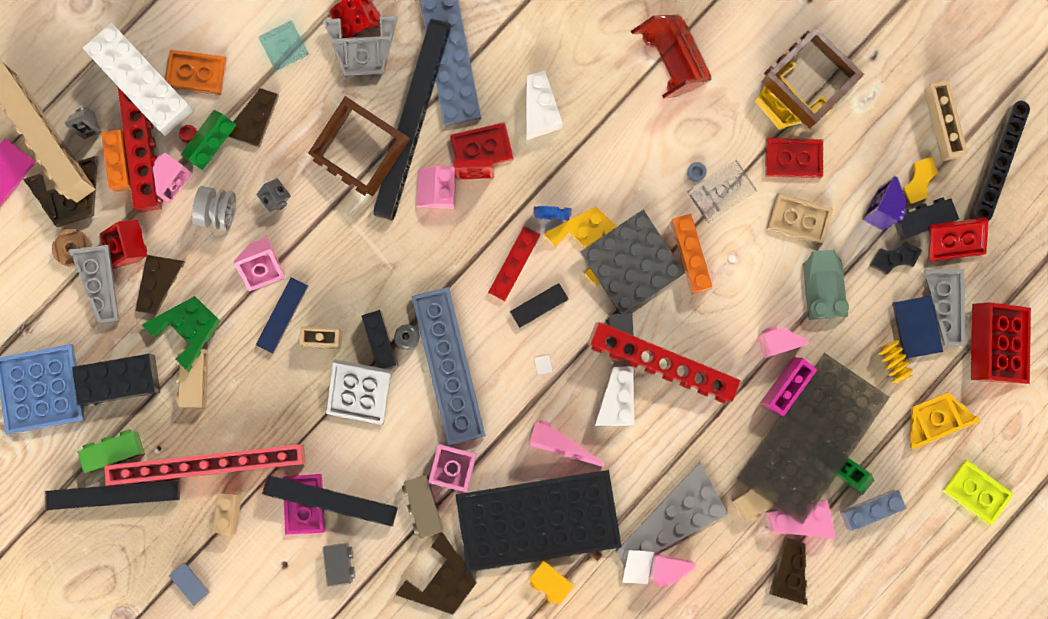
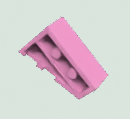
M821 499L766 511L770 531L836 539L827 500Z

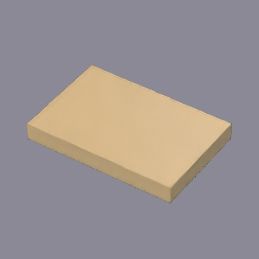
M778 192L767 229L822 246L833 208Z

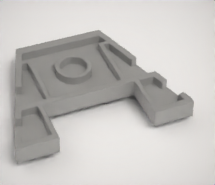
M397 16L380 17L381 36L342 39L341 19L323 20L345 77L383 75L397 23Z

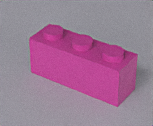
M793 357L760 403L772 413L784 416L817 369L804 358Z

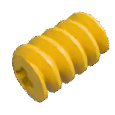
M899 340L879 347L882 350L878 353L879 356L885 355L881 360L882 363H889L885 370L892 369L888 374L889 377L895 376L892 384L913 376L909 375L913 368H906L910 362L903 361L906 358V354H899L903 348L896 347L900 343Z

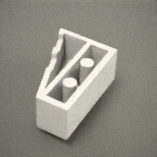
M545 70L527 76L526 140L562 129L563 123Z
M613 367L594 426H633V367Z

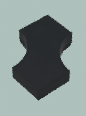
M906 241L896 250L878 249L870 266L886 275L896 266L905 265L912 268L915 266L923 250Z

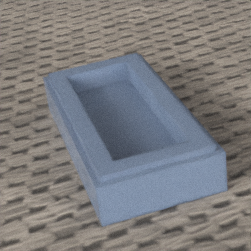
M186 562L169 575L193 606L210 593Z

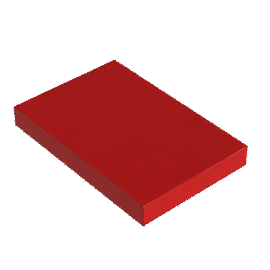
M505 122L450 135L456 161L493 159V164L514 160Z
M766 138L765 177L822 178L823 139Z
M493 159L454 161V170L458 180L494 178Z
M985 217L929 225L928 260L932 262L985 255L987 253L989 220Z

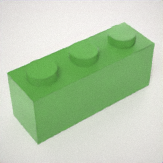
M129 429L120 432L119 437H105L101 439L99 444L95 445L92 442L83 445V449L77 451L83 472L92 473L105 468L107 465H115L145 454L139 433L132 432Z

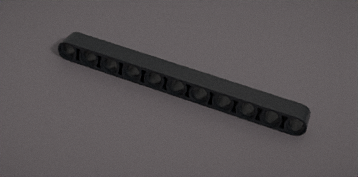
M433 18L429 21L397 129L409 137L410 140L381 183L374 206V216L391 221L396 216L450 34L451 23Z

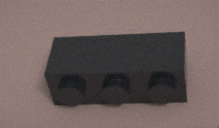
M944 197L933 201L934 204L929 206L926 203L916 206V210L909 212L907 209L901 221L898 220L894 224L900 241L929 231V225L958 221L959 216L952 198L947 200Z
M377 310L361 315L377 368L389 370L399 367L382 311Z

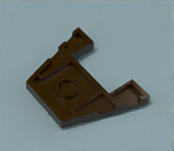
M93 156L78 161L79 166L96 189L97 158ZM41 174L24 178V182L31 189L33 195L40 202L42 208L56 227L94 216L96 190L76 203L71 198L68 200L63 194H59L56 189L47 191L43 175Z
M441 532L431 547L447 559L424 591H421L406 579L396 592V595L454 615L477 582L470 572L467 573L466 565L458 556L445 534Z

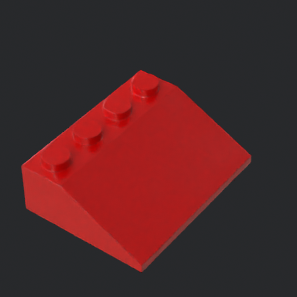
M993 302L972 304L971 380L1030 384L1031 308Z

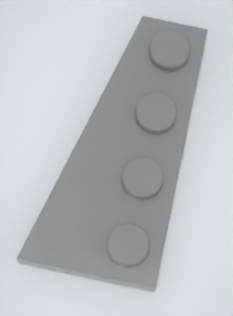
M109 245L70 249V255L74 260L75 267L88 294L98 323L120 321Z
M924 269L944 346H965L964 269Z

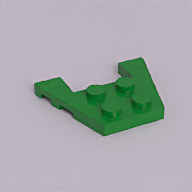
M194 296L143 323L142 326L156 338L166 327L171 325L190 344L175 358L187 372H190L193 367L192 363L195 358H199L202 353L200 351L205 342L209 341L220 320Z

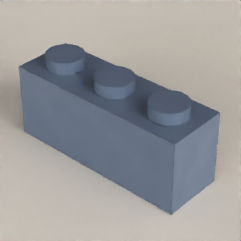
M891 490L840 511L847 530L854 531L907 508L900 491Z

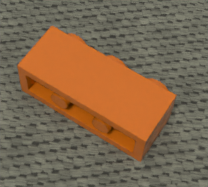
M120 129L101 132L109 189L114 192L131 190L124 132Z

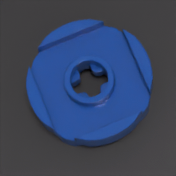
M534 206L533 214L534 218L551 220L553 216V219L569 221L572 208L564 207V209H560L556 206Z

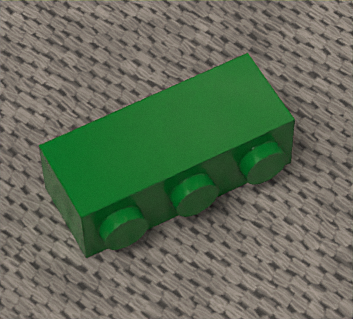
M213 110L180 155L203 171L236 124L222 113Z

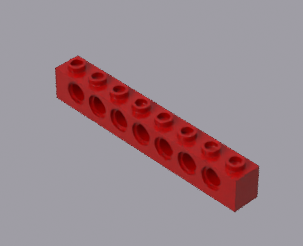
M118 87L134 210L140 213L162 209L161 203H163V199L156 194L153 173L154 163L157 159L153 149L156 148V142L151 134L153 124ZM141 113L140 119L134 121V116ZM143 131V136L140 139H136V135ZM146 150V154L143 157H139V152ZM148 168V173L145 176H141L142 170ZM150 186L151 191L144 195V189Z
M600 322L595 323L587 345L592 346L591 350L602 353V351L610 353V358L618 361L620 358L627 360L626 364L637 368L639 365L644 367V371L649 374L655 375L659 373L663 375L662 379L669 382L676 380L680 382L681 387L691 389V387L698 389L697 393L707 397L709 394L715 396L714 400L724 404L726 401L733 402L741 381ZM608 337L614 340V345L611 348L606 345ZM626 344H629L632 348V352L629 355L624 352ZM644 351L649 354L647 362L642 360V353ZM661 359H665L667 362L665 369H662L659 365ZM679 366L684 368L683 376H679L677 373ZM697 373H699L702 376V380L699 384L695 381V375ZM715 380L719 382V388L716 391L712 387Z

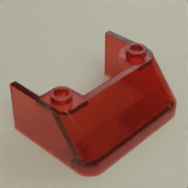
M653 15L631 30L632 34H642L646 45L657 48L671 79L667 81L668 92L662 95L663 99L681 96L711 81V73L685 20L680 15Z

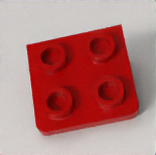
M341 0L329 10L332 19H341L342 39L354 38L367 27H380L381 15L375 8L373 0Z

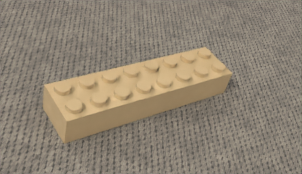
M0 60V105L3 104L5 107L4 113L10 120L13 119L15 122L13 126L20 135H24L26 138L23 140L30 150H34L36 153L33 155L39 164L44 165L46 168L44 172L48 178L55 181L54 187L58 193L63 194L68 200L71 198L77 203L96 189L18 74Z

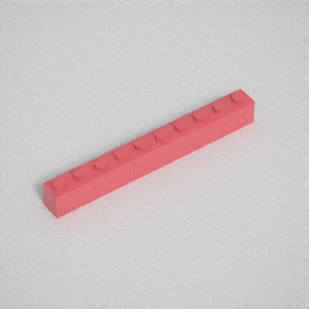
M304 444L107 465L105 466L106 485H117L306 464Z

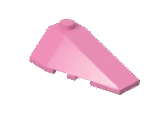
M540 420L539 424H534L529 446L604 467V462L556 429L550 427L551 423Z

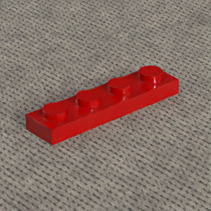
M523 226L488 292L489 294L504 302L506 301L541 234Z

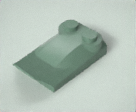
M835 250L812 252L810 257L803 263L809 320L848 317L849 304L846 300L842 260L838 257Z

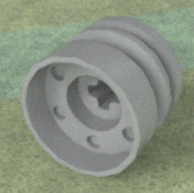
M200 186L193 203V224L208 228L212 222L214 229L221 228V230L228 231L236 211L235 192L228 191L226 193L225 190H220L216 196L214 188Z

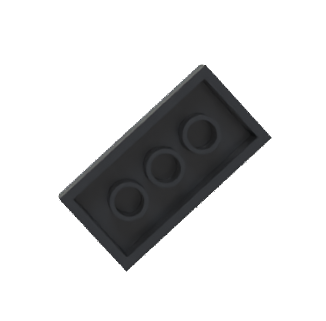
M143 354L72 367L76 400L79 406L161 393L156 358L153 354Z

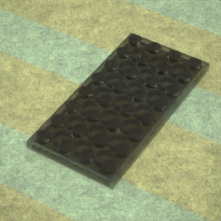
M823 353L814 366L817 371L787 413L784 416H779L736 478L801 525L809 517L890 398L826 353Z

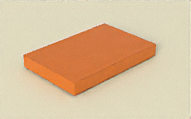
M170 50L165 80L173 89L221 95L227 58L225 56Z

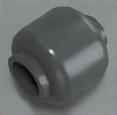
M405 324L397 328L394 340L401 349L411 350L418 345L420 335L415 327Z

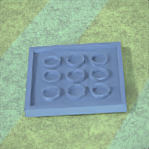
M73 344L0 357V398L6 434L85 420L83 406L77 405L72 367L77 365Z

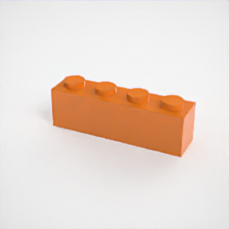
M692 214L673 218L670 223L691 295L710 290L713 286Z

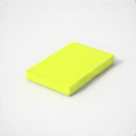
M967 459L963 460L943 488L945 493L991 526L1014 495Z

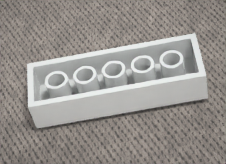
M112 22L83 47L88 55L164 136L193 112L191 107Z

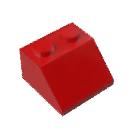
M138 220L118 221L99 233L102 245H109L112 269L139 262L148 256L147 247L142 237V228Z

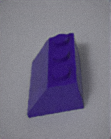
M893 176L878 188L862 219L863 221L884 230L887 227H891L892 224H896L898 220L901 221L906 213L904 208L907 203L898 177Z

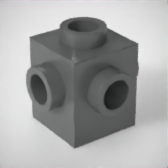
M278 178L265 183L256 194L269 212L276 209L280 211L287 206L286 202L291 197Z

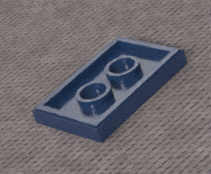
M932 296L892 303L900 343L903 348L902 352L906 354L904 359L943 352Z

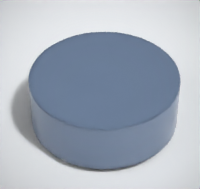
M700 162L692 163L687 170V176L693 182L702 181L707 173L706 167Z

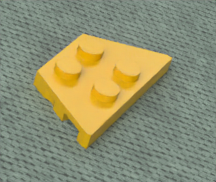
M949 392L911 407L910 450L978 423L980 418L968 411L967 407L959 403Z

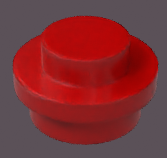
M184 125L179 130L180 140L188 144L197 133V129L192 125Z

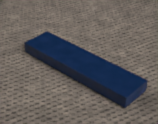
M292 277L289 279L256 346L274 354L309 287L308 285Z

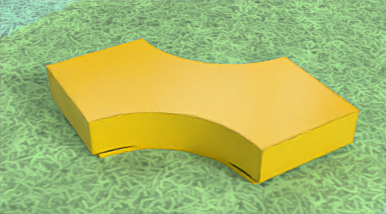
M932 156L912 164L913 177L909 184L902 187L909 205L928 198V184L934 176L939 174Z

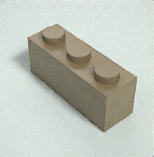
M428 475L404 481L405 485L402 486L404 497L409 498L410 504L407 505L409 514L414 516L415 519L413 524L415 535L419 534L420 538L444 531L430 483H428Z

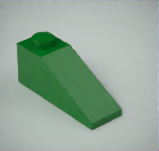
M825 441L821 443L812 455L861 495L874 482L870 472Z

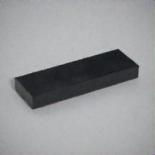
M560 283L511 310L510 313L518 327L521 328L566 302L569 298Z

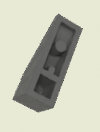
M89 108L77 109L76 113L71 114L65 121L66 127L84 140L102 132L95 113Z

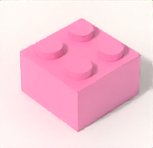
M438 444L428 483L467 492L477 454Z

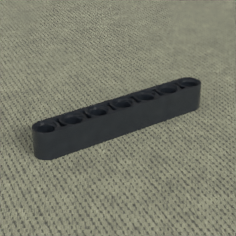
M1025 101L1016 102L1006 112L971 209L970 219H978V211L982 212L984 218L986 217L988 220H991L1030 113V106ZM1015 108L1020 109L1021 115L1016 112ZM1009 125L1015 128V132L1010 130ZM1003 142L1008 144L1009 150L1004 148ZM997 159L1002 161V167L997 164ZM991 177L996 179V184L991 182ZM984 194L989 195L990 202L985 200Z
M267 475L262 491L263 495L391 527L394 526L398 507L271 475Z
M179 480L44 491L45 510L180 500Z

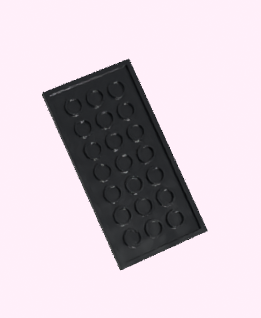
M609 470L455 494L467 573L622 548Z

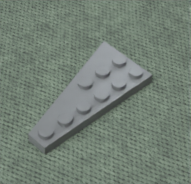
M701 462L659 504L651 515L641 523L633 534L621 545L622 548L616 550L624 568L626 567L629 550L656 553L728 515Z

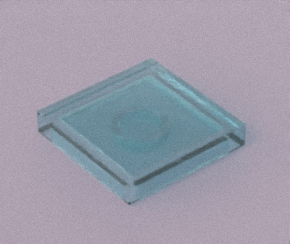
M292 20L258 37L275 71L309 55Z

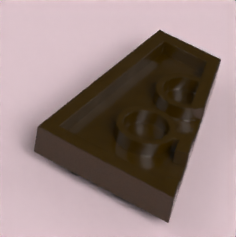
M260 88L233 121L236 126L228 137L260 148L279 95Z
M148 255L145 260L136 311L157 315L168 295L167 293L171 285L177 279L176 276L186 262Z
M784 538L769 594L808 606L806 598L807 580H805V543Z

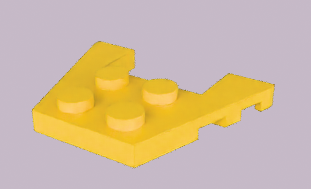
M791 59L775 76L815 114L827 100L822 95L810 106L803 101L784 79V76L797 66ZM764 85L755 102L778 129L802 122Z
M595 206L569 221L548 230L543 235L556 247L570 233L586 248L617 226ZM589 268L584 275L597 286L599 281Z

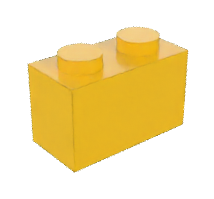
M542 560L529 577L531 581L529 585L538 592L541 589L546 593L545 598L552 604L556 602L560 605L574 587V584L545 560Z

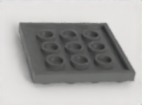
M644 209L580 251V254L620 314H626L685 274Z

